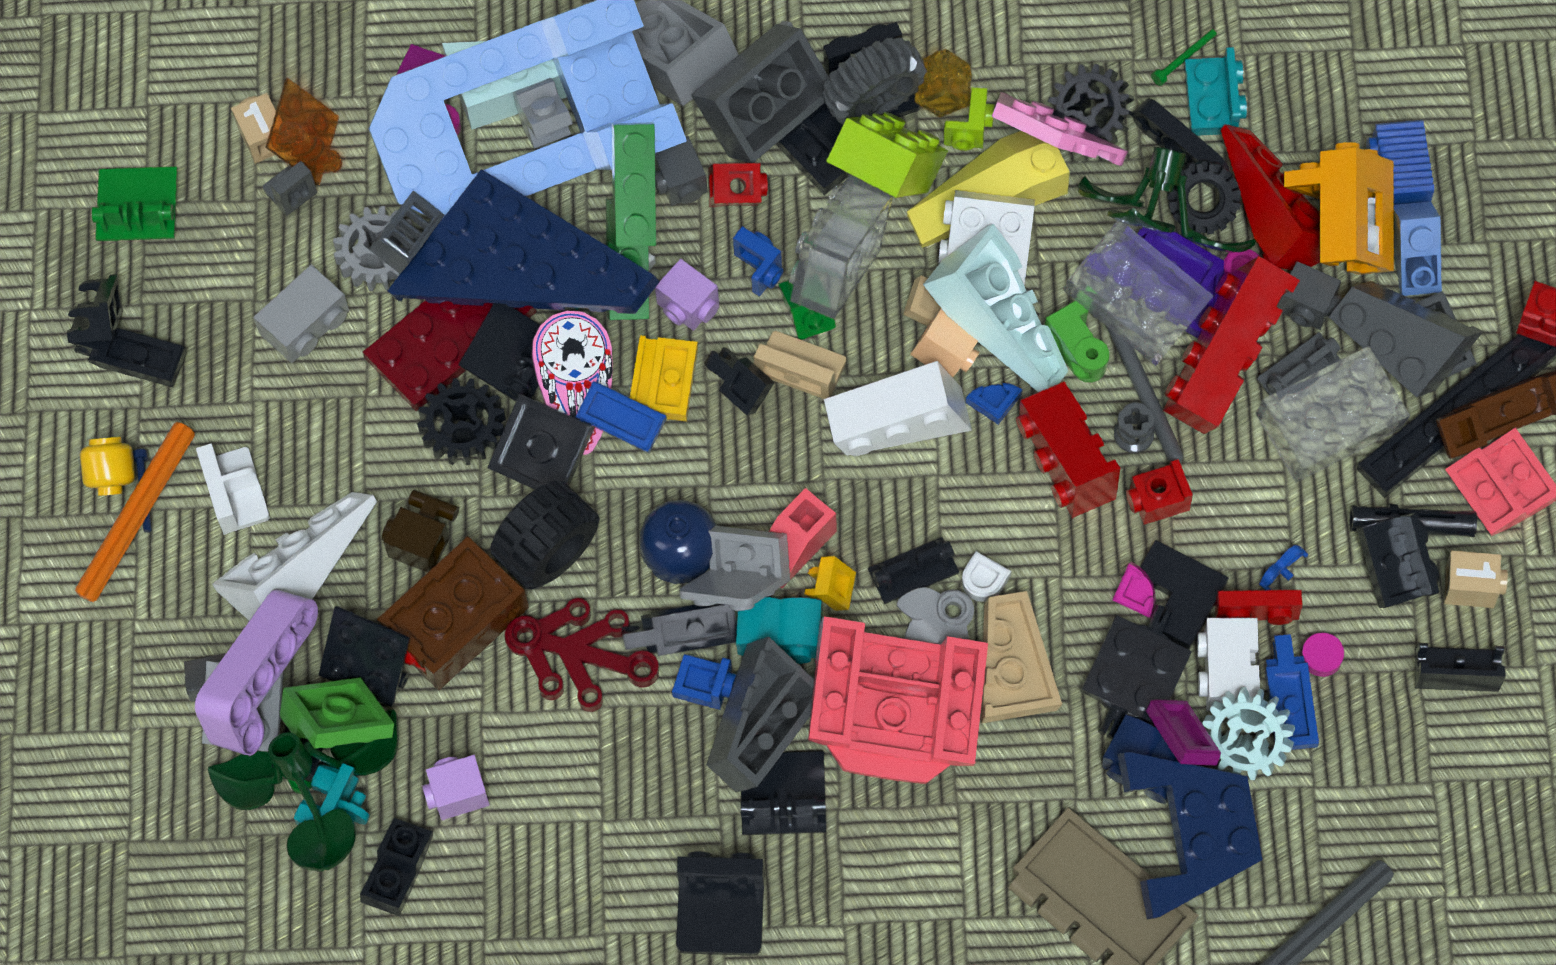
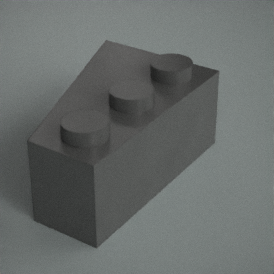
M1372 281L1353 286L1329 316L1332 321L1416 398L1436 391L1484 332L1474 326L1468 327L1450 319L1449 315L1440 311L1435 312L1416 304L1415 300Z

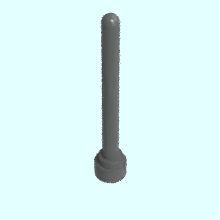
M1115 288L1100 290L1087 299L1086 303L1094 318H1098L1100 323H1105L1141 403L1152 410L1155 417L1153 429L1168 461L1171 463V461L1179 459L1181 462L1183 460L1182 450L1119 317L1122 313L1120 309L1122 302Z

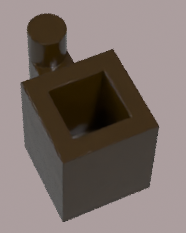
M414 489L409 496L408 505L421 509L419 514L400 507L395 519L390 518L387 521L382 532V541H384L383 543L389 558L428 573L438 564L449 541L446 525L438 522V519L442 517L454 522L459 513V506Z

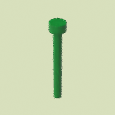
M1211 29L1163 70L1157 69L1151 74L1153 82L1158 86L1166 83L1167 76L1184 63L1185 59L1190 58L1217 35L1216 31Z

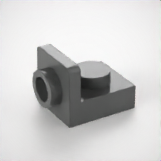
M302 161L295 166H287L263 185L264 193L286 216L317 193L312 173Z

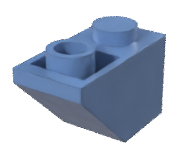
M1432 202L1394 205V258L1400 294L1404 296L1439 293L1442 291L1441 219Z

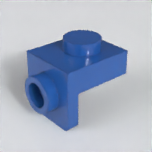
M742 226L733 237L734 256L756 269L751 277L752 292L761 296L767 287L772 289L783 274L781 251L774 247L771 240L758 231L752 233Z
M684 654L672 690L673 698L721 710L724 698H729L737 674L732 673L731 659L723 657L720 664Z

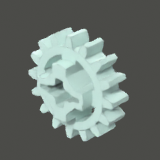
M1242 687L1238 698H1235L1230 691H1227L1222 698L1223 704L1217 701L1213 702L1209 709L1213 715H1206L1202 725L1210 729L1207 732L1222 753L1220 756L1221 761L1218 765L1220 771L1229 765L1233 767V773L1240 774L1242 770L1247 771L1250 780H1255L1259 769L1268 777L1274 770L1273 763L1281 767L1284 765L1287 757L1283 752H1291L1294 742L1287 737L1293 735L1295 725L1284 724L1289 717L1290 711L1285 709L1278 712L1276 709L1279 701L1278 697L1275 696L1267 702L1263 700V689H1259L1255 697L1249 696L1247 688ZM1227 716V724L1230 730L1227 731L1226 735L1222 736L1221 725L1223 719ZM1242 728L1246 733L1257 732L1254 739L1250 734H1246L1244 736L1242 734H1239ZM1275 731V745L1269 750V743L1266 738Z

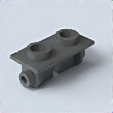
M1318 332L1256 379L1278 408L1282 410L1344 364L1336 354L1341 350L1340 346L1334 338L1330 337L1326 340Z

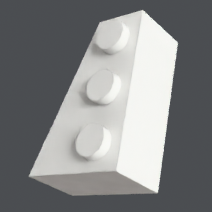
M938 361L824 399L834 444L847 456H860L873 450L972 431L962 388Z

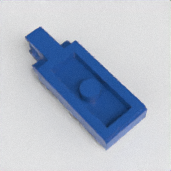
M1291 634L1274 636L1275 642L1272 643L1274 659H1266L1265 669L1268 699L1270 701L1275 696L1279 698L1276 706L1278 712L1285 709L1290 711L1289 717L1284 724L1295 725L1293 735L1287 737L1294 742L1292 750L1317 748L1319 738L1308 663H1305L1304 656L1294 657Z

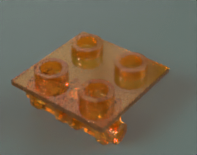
M286 78L265 148L291 167L302 161L311 171L314 183L320 185L323 173H335L342 166L339 153L335 150H330L339 116L292 80Z

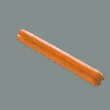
M176 422L171 427L76 586V593L83 599L90 602L97 601L193 440L195 433L189 426Z

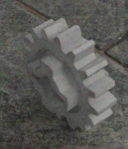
M380 206L377 214H372L371 210L365 207L364 217L359 218L352 213L349 215L352 223L350 226L339 225L338 228L342 237L333 239L335 250H337L333 253L336 264L341 265L342 276L344 278L351 276L355 287L366 281L369 291L374 290L376 283H382L384 289L388 290L390 288V280H396L400 275L369 250V243L373 244L398 210H395L388 216L385 206ZM407 219L406 221L412 225V221ZM397 225L396 228L400 230L403 234L409 237L412 241L416 240V238H414L406 230ZM389 236V238L392 239L399 246L402 244L394 236ZM358 238V244L353 246L355 240ZM403 244L402 248L407 251L409 248Z

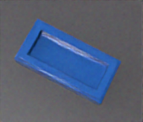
M593 381L576 415L577 419L595 426V428L646 453H650L667 419L666 415Z

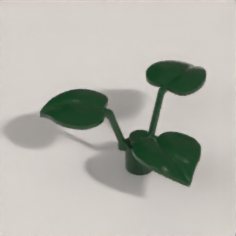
M1154 147L1150 167H1146L1142 181L1135 193L1131 195H1117L1105 191L1091 183L1086 176L1079 183L1078 193L1088 199L1121 206L1143 207L1144 202L1139 199L1150 182L1149 187L1153 188L1144 216L1135 208L1126 212L1108 210L1107 216L1128 225H1141L1152 231L1168 233L1174 232L1175 226L1170 223L1153 220L1152 217L1160 191L1173 192L1174 185H1177L1181 232L1184 238L1222 252H1244L1255 245V239L1245 242L1211 240L1189 227L1185 192L1187 176L1181 175L1186 156L1185 153Z
M394 709L385 711L394 722L392 738L378 739L368 743L357 742L336 745L331 748L333 758L314 749L310 742H306L303 745L296 734L287 732L276 736L270 742L268 752L256 751L251 756L240 754L227 762L209 766V777L219 796L231 807L239 810H252L268 803L274 794V785L280 784L283 781L282 776L288 780L295 781L314 820L304 821L292 830L286 845L288 855L294 864L300 868L317 872L330 870L340 864L350 853L356 838V828L353 820L344 810L335 809L321 816L304 781L311 772V756L336 769H340L342 763L354 767L355 775L365 776L376 773L385 768L396 755L399 743L398 716Z

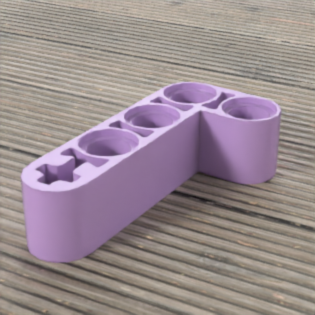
M277 589L272 591L204 683L195 701V712L212 745L248 756L255 754L264 738V725L257 707L315 626L318 617V607L314 600Z

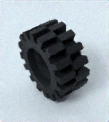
M1200 160L1201 162L1197 163L1192 161L1187 163L1188 166L1183 168L1181 175L1187 176L1185 192L1188 224L1191 229L1200 234H1214V231L1218 229L1222 231L1227 228L1226 224L1230 221L1233 222L1236 218V211L1240 210L1241 192L1232 173L1220 163L1215 161L1212 163L1208 160ZM1201 182L1211 183L1219 191L1218 204L1208 212L1194 210L1188 200L1190 190ZM1174 185L1173 192H1167L1168 206L1176 222L1178 221L1181 225L1177 185Z

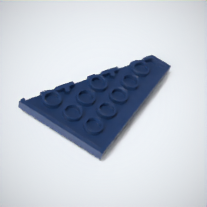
M481 169L387 292L394 299L401 302L403 298L425 299L428 303L439 304L445 301L458 305L483 306L484 303H500L514 308L532 306L535 309L565 310V307L588 308L591 312L613 310L617 313L636 314L659 284V280L654 274Z

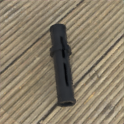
M1388 504V507L1379 508L1352 505L1350 509L1349 526L1351 532L1357 531V528L1405 514H1417L1419 520L1425 525L1428 535L1475 537L1477 531L1476 511L1399 508L1398 504Z

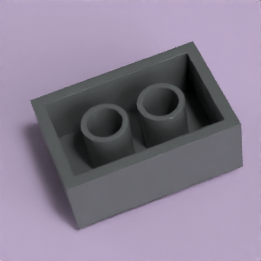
M776 24L691 96L728 157L754 163L825 103L822 95L823 85L830 78L802 30Z

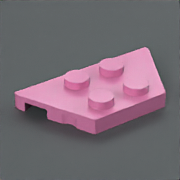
M1000 92L992 114L993 118L1057 148L1095 159L1098 155L1113 164L1122 166L1128 151L1086 132L1085 128L1087 125L1068 116H1065L1064 119L1052 115L1054 109L1036 101H1032L1030 104Z

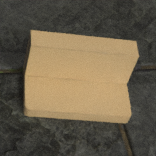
M773 331L767 345L759 344L754 355V364L771 380L826 399L833 394L846 365V357L784 333Z

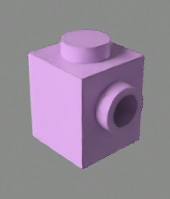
M682 259L671 268L655 288L657 304L663 308L665 315L675 324L681 325L683 323L693 331L702 321L704 323L710 321L719 308L718 286Z
M475 755L461 759L447 757L437 761L434 767L426 769L430 782L422 785L429 810L437 807L441 820L490 806Z

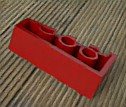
M1257 256L1231 273L1226 272L1215 289V293L1219 296L1214 307L1209 306L1199 321L1198 327L1202 331L1197 341L1193 340L1182 356L1181 361L1185 363V366L1180 376L1176 375L1165 391V396L1169 399L1163 411L1202 434H1206L1219 427L1244 382V378L1238 375L1241 370L1243 372L1248 370L1263 348L1257 342L1258 338L1264 336L1271 325L1276 324L1283 310L1276 307L1285 293H1293L1300 280L1260 256Z

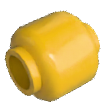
M121 437L90 439L89 446L81 450L80 461L83 484L88 488H97L98 496L123 494L122 486L129 485L135 480L133 450L129 444L122 443Z

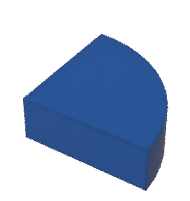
M1009 383L986 387L981 386L968 394L966 404L999 425L1022 396V389Z

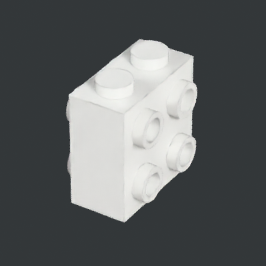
M955 190L954 201L946 200L943 224L951 225L949 240L941 239L938 263L984 228L994 224L1017 254L1022 265L1018 272L1025 285L1035 200Z

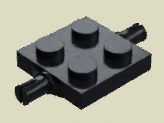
M1156 605L1148 626L1137 625L1116 615L1080 692L1098 700L1108 710L1101 728L1098 730L1100 734L1105 735L1111 722H1113L1106 736L1113 739L1125 715L1135 717L1156 728L1146 712L1150 701L1170 700L1192 653L1191 650L1170 641L1163 634L1173 614L1167 608L1160 622H1158L1165 608L1164 606Z

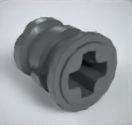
M1133 402L1127 404L1119 412L1118 422L1114 429V438L1116 444L1122 450L1128 453H1139L1151 446L1154 440L1153 427L1155 419L1152 410L1142 403ZM1132 424H1137L1138 430H1134Z

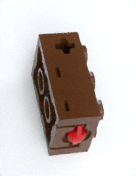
M467 536L377 618L379 625L410 638L404 663L413 665L439 691L505 631L511 621L520 617L529 608L525 590Z

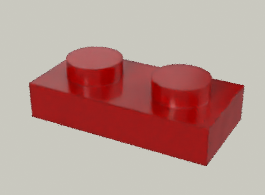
M1302 590L1218 591L1215 603L1216 618H1257V620H1268V623L1273 625L1289 624L1293 620H1299L1303 606Z

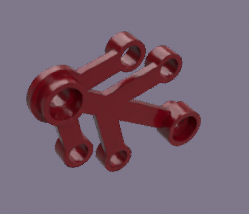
M582 598L570 600L566 607L540 620L532 616H520L511 621L505 630L506 645L514 654L527 656L539 680L540 694L546 700L560 698L564 692V684L560 675L551 671L543 651L560 656L578 691L579 705L586 712L599 710L603 704V695L601 689L592 683L582 662L627 675L631 684L641 688L651 686L659 677L658 661L648 651H637L629 657L589 646L609 635L615 638L622 637L621 628L614 629L610 626V622L616 618L622 619L625 622L623 626L630 625L628 615L622 610H612L607 613L604 619L565 638L551 635L550 633L569 623L574 626H583L591 618L590 606ZM576 607H582L586 610L581 617L572 616L571 611ZM522 633H531L533 635L532 640L527 643L520 642L518 638ZM640 667H647L651 671L644 678L638 677L635 673ZM549 681H555L559 684L558 688L552 692L546 691L544 685ZM587 693H595L598 696L594 703L584 702L583 697Z

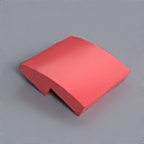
M1516 427L1484 449L1478 448L1445 469L1473 511H1476L1478 518L1491 536L1520 523L1556 501L1555 482Z

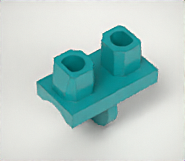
M342 763L340 769L324 765L318 766L312 778L311 786L314 790L327 795L322 806L317 805L321 816L332 810L341 809L349 814L353 822L363 825L367 824L370 815L361 808L366 795L359 791L354 792L359 782V779L353 775L354 767ZM305 800L300 803L294 815L297 825L307 820H314Z

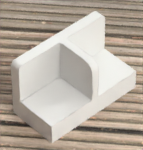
M212 443L196 448L217 520L224 535L270 519L252 457L247 447L216 456Z

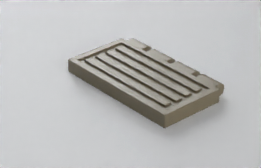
M1069 807L1014 866L1013 874L1017 877L1008 887L1010 891L1031 908L1042 897L1046 902L1037 913L1063 935L1075 925L1078 930L1070 938V941L1096 963L1107 952L1111 957L1104 965H1159L1198 921L1199 917L1187 905L1182 904L1161 917L1147 920L1140 881L1154 878Z

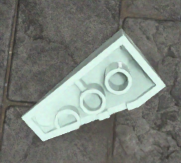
M991 224L944 258L923 285L949 318L1037 392H1041L1059 384L1068 372V368L1050 328L1042 325L1033 306L1038 301L1033 290L1027 291L1018 272L1022 265L1017 254L996 226Z

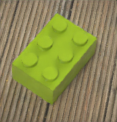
M884 112L883 116L877 113H873L872 116L862 114L861 117L846 118L826 162L895 198L928 193L948 150L938 145L940 142L938 137L923 130H918V133L904 128L906 121L891 113Z

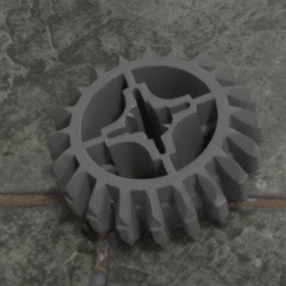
M902 37L895 38L894 40L893 38H886L881 43L875 41L872 46L862 47L861 51L851 54L848 60L839 63V68L832 71L829 75L830 79L824 83L822 95L830 113L834 118L836 117L840 124H844L846 118L861 117L862 114L872 116L873 113H877L883 116L884 112L889 113L892 110H898L899 105L909 101V96L919 90V85L924 82V75L927 70L916 47L912 46L909 40L905 41Z

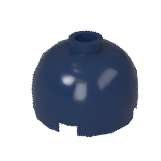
M684 499L669 500L658 505L645 517L639 534L640 554L644 563H646L647 567L652 570L657 578L673 584L690 583L708 569L710 570L709 561L713 552L711 536L708 531L717 526L711 513L700 504Z

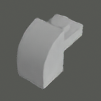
M552 78L513 92L515 105L524 132L534 149L571 135L568 126L573 123L568 109L557 93Z

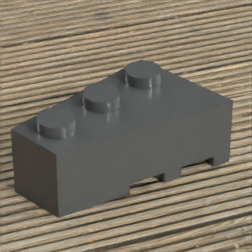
M770 637L747 644L706 764L735 792L758 787L811 716L814 679Z

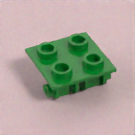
M177 166L99 169L97 207H92L93 223H96L95 240L175 239Z

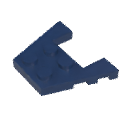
M1125 752L1118 755L1124 793L1165 787L1180 867V875L1140 881L1147 920L1161 917L1263 860L1248 776L1196 765L1180 764L1177 761L1133 752Z

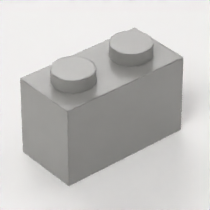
M311 264L253 318L259 334L290 363H293L300 356L308 355L317 345L318 339L329 329L334 330L339 327L345 320L349 308L344 293Z

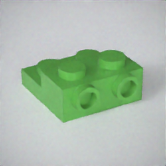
M361 677L283 688L279 716L291 733L296 734L299 738L308 739L314 749L332 748L336 745L357 742L368 743L378 739L392 738L394 722Z

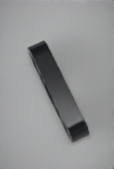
M1148 98L1133 111V120L1136 125L1161 148L1186 154L1183 164L1184 168L1188 166L1187 163L1194 161V163L1201 162L1200 160H1208L1212 163L1214 161L1218 162L1229 170L1225 160L1157 101ZM1202 182L1203 184H1205V185L1208 186V187H1211V188L1216 187V186H1214V185L1211 184V183Z

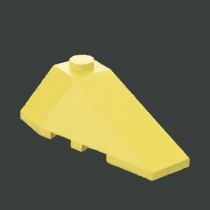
M1019 131L999 139L908 210L907 217L923 248L937 243L941 239L949 238L951 225L943 224L946 200L954 201L955 190L1034 199L1036 206L1068 194L1070 171L1057 147L1023 131Z

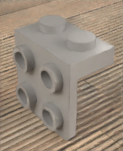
M723 526L713 527L708 531L711 536L713 552L709 561L710 570L679 590L681 599L693 600L697 606H710L717 603L729 605L730 609L736 611L752 609L755 603L767 596L773 595L775 590L790 581L787 534Z

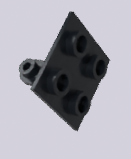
M493 303L458 365L515 402L519 394L532 398L539 386L532 360V342L540 325L513 307H508L506 304Z
M335 606L319 676L330 681L361 677L378 702L393 707L398 688L403 689L409 677V674L403 672V666L410 638Z
M824 751L782 753L758 787L741 791L742 835L826 833Z

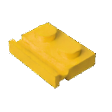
M640 335L630 399L666 415L669 420L687 421L698 353V342L660 337L657 340L647 339L646 336Z

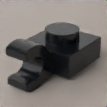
M725 347L722 348L719 354L716 351H711L704 362L710 371L724 380L719 391L747 416L756 413L775 383L747 357L737 359L735 354Z

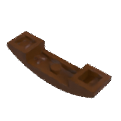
M1556 370L1487 394L1438 418L1436 422L1448 458L1453 459L1488 445V440L1504 435L1515 427L1519 429L1551 415H1556Z

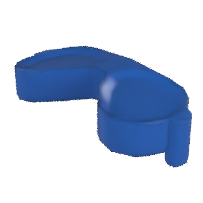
M1298 545L1292 546L1276 563L1267 569L1259 585L1264 590H1271L1269 586L1279 574L1289 581L1294 575L1287 567L1302 556L1308 557V553Z

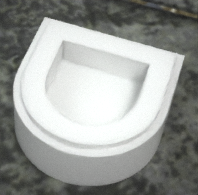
M976 551L963 571V589L971 599L986 602L989 597L1000 594L1011 577V571Z

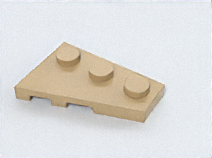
M1027 591L989 597L984 603L983 642L988 643L981 704V724L1057 711L1061 707L1062 701Z

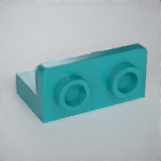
M1226 47L1223 58L1185 59L1184 70L1190 130L1197 136L1222 135L1221 128L1225 124L1239 127L1240 119H1246L1247 103L1246 96L1239 95L1238 84H1243L1242 60L1235 61L1234 47Z

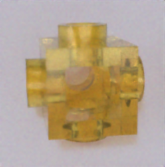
M947 49L936 51L932 55L923 58L922 60L927 72L923 77L924 82L918 86V91L915 93V102L939 118L970 106L971 65Z

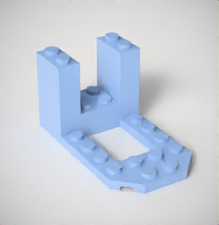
M594 0L391 77L368 129L397 203L402 205L411 192L415 191L445 216L478 174V172L472 174L444 100L553 59L580 133L483 170L524 196H528L596 169L612 170V123H654L655 153L686 142L687 140L673 103L659 104L632 33L633 30L644 27L634 0ZM411 206L410 209L415 210L421 214H424L415 206Z

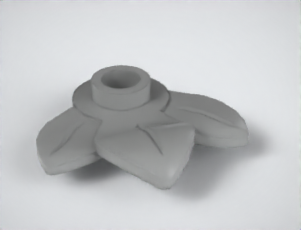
M923 587L906 593L898 600L897 607L912 619L904 639L940 645L947 636L969 640L967 626L973 618L974 605L970 597L964 592L947 590L940 594L933 589ZM950 605H955L960 609L961 614L958 617L952 618L946 614L945 609Z

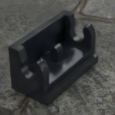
M117 274L109 275L108 279L87 280L79 285V291L94 290L97 294L94 302L86 301L80 303L69 311L68 316L75 317L71 329L67 330L68 343L113 340L123 312Z
M1419 642L1417 647H1415V689L1499 692L1506 677L1505 666H1502L1504 646L1495 645L1493 650L1428 647V643Z

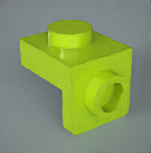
M972 87L968 122L945 121L944 145L963 151L973 148L983 149L985 127L993 128L992 114L994 104L987 103V88Z

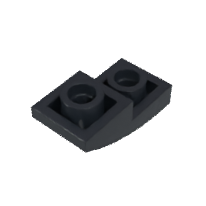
M394 818L377 850V861L360 893V902L400 916L424 862L433 837V831Z

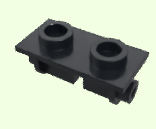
M943 537L868 568V572L884 605L901 598L912 590L928 587L959 574L953 556H955L954 550L950 542H945Z

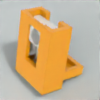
M1343 142L1336 144L1335 150L1320 151V163H1302L1299 165V170L1284 171L1285 188L1320 199V263L1332 267L1339 266L1340 262H1347V272L1356 275L1394 271V165L1392 160L1379 156L1377 150L1360 149V144Z

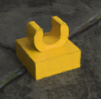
M835 556L821 557L819 567H813L808 572L816 580L815 588L805 589L804 594L811 599L822 600V602L835 611L849 610L856 572Z

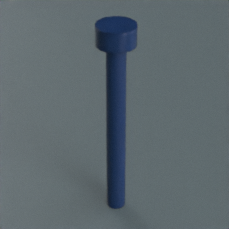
M145 449L133 451V459L137 464L138 483L145 473V461L148 460V452ZM150 512L143 522V531L145 533L152 531Z

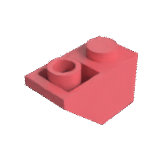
M806 488L782 511L769 532L787 534L790 580L837 532L836 513Z

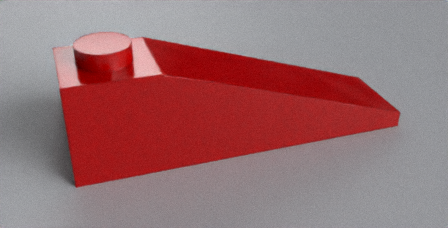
M1225 124L1221 128V133L1241 192L1254 239L1264 252L1263 258L1280 269L1293 270L1297 261L1309 267L1320 263V210L1318 211L1304 197L1305 194L1284 187V173L1279 171L1282 167V162L1251 130Z

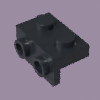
M1417 514L1399 515L1357 528L1379 608H1387L1422 596L1439 594L1437 584L1439 582V572L1436 564L1430 560L1426 546L1428 533Z

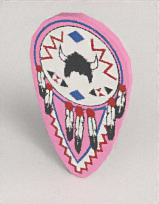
M567 310L554 314L539 326L532 342V360L546 405L576 418L593 381L611 389L613 364L612 346L608 333L597 319L579 311ZM594 428L583 455L589 454L594 450L603 431Z

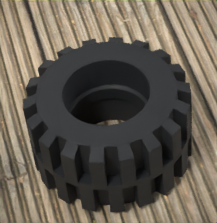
M554 480L529 493L509 512L494 535L490 546V553L526 589H536L558 578L577 561L592 541L598 528L600 517L563 480Z

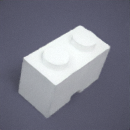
M1207 618L1204 632L1197 633V657H1205V672L1198 673L1199 697H1206V711H1210L1209 709L1214 701L1223 704L1222 698L1227 691H1230L1235 698H1238L1241 688L1246 687L1249 696L1255 697L1260 689L1259 665H1251L1255 664V653H1258L1257 618Z

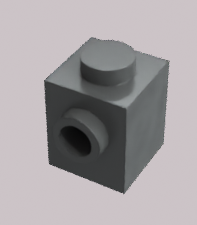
M686 136V142L655 153V188L659 195L666 193L671 206L678 203H692L698 200L702 194L708 192L705 171L689 136Z
M1297 261L1291 275L1300 281L1293 293L1287 292L1282 295L1278 302V308L1283 310L1282 314L1289 316L1296 324L1303 327L1312 326L1321 330L1327 317L1329 318L1330 314L1343 299V297L1338 296L1341 280Z

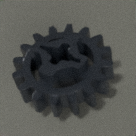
M1094 64L1091 72L1087 66L1079 65V75L1077 76L1066 71L1064 74L1068 82L1065 85L1055 82L1054 87L1060 93L1058 97H1049L1048 102L1056 105V110L1052 115L1062 119L1068 116L1082 121L1087 125L1085 128L1086 132L1103 140L1107 139L1114 144L1117 143L1118 140L1115 132L1117 130L1127 132L1129 129L1123 123L1124 117H1134V113L1126 109V104L1133 102L1134 96L1123 94V91L1126 90L1129 84L1122 79L1116 81L1118 73L1112 69H1109L1104 74V67L1099 64ZM1096 82L1105 84L1111 93L1101 94L1099 86H1096ZM1091 100H1093L1098 104L1097 106L1091 108L1090 115L1084 111H1086V108L1091 107ZM1113 113V115H1112L1110 121L1106 124V122H1107L1108 119L1110 118L1111 114Z
M453 378L452 388L449 389L441 383L438 384L439 395L434 396L427 393L425 399L429 407H419L418 409L422 421L418 422L417 426L419 433L424 435L422 440L425 448L433 447L436 459L441 458L446 453L451 465L455 464L458 457H463L466 465H471V456L475 454L482 460L486 459L484 449L487 446L491 449H496L498 442L495 436H501L504 430V425L501 422L506 421L504 409L499 408L501 406L500 397L498 395L490 397V388L487 384L480 387L479 390L476 389L475 381L472 378L468 380L466 386H460L457 378ZM484 409L488 414L487 426L483 425L481 420ZM437 417H439L441 419V423H443L440 427L441 432L439 434L435 429Z

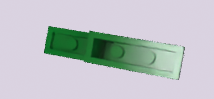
M652 122L612 123L613 199H606V246L649 271L648 246H656L655 124ZM649 297L636 314L617 313L613 310H607V318L609 320L649 319Z

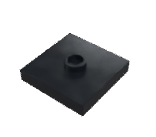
M519 394L487 468L532 489H537L554 480H563L569 486L595 426L524 394Z

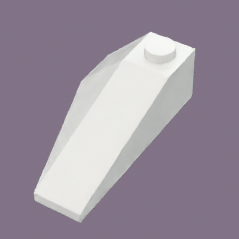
M351 492L312 516L308 521L310 526L308 529L299 530L290 535L288 533L283 534L275 539L278 543L277 548L259 559L255 553L249 555L212 585L221 596L249 621L266 597L276 589L312 600L373 509L377 500L374 495Z

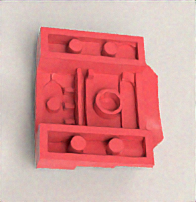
M823 617L819 627L815 659L816 670L808 740L827 746L843 771L887 780L927 784L950 765H975L988 643L947 636L940 645L864 632L865 623Z

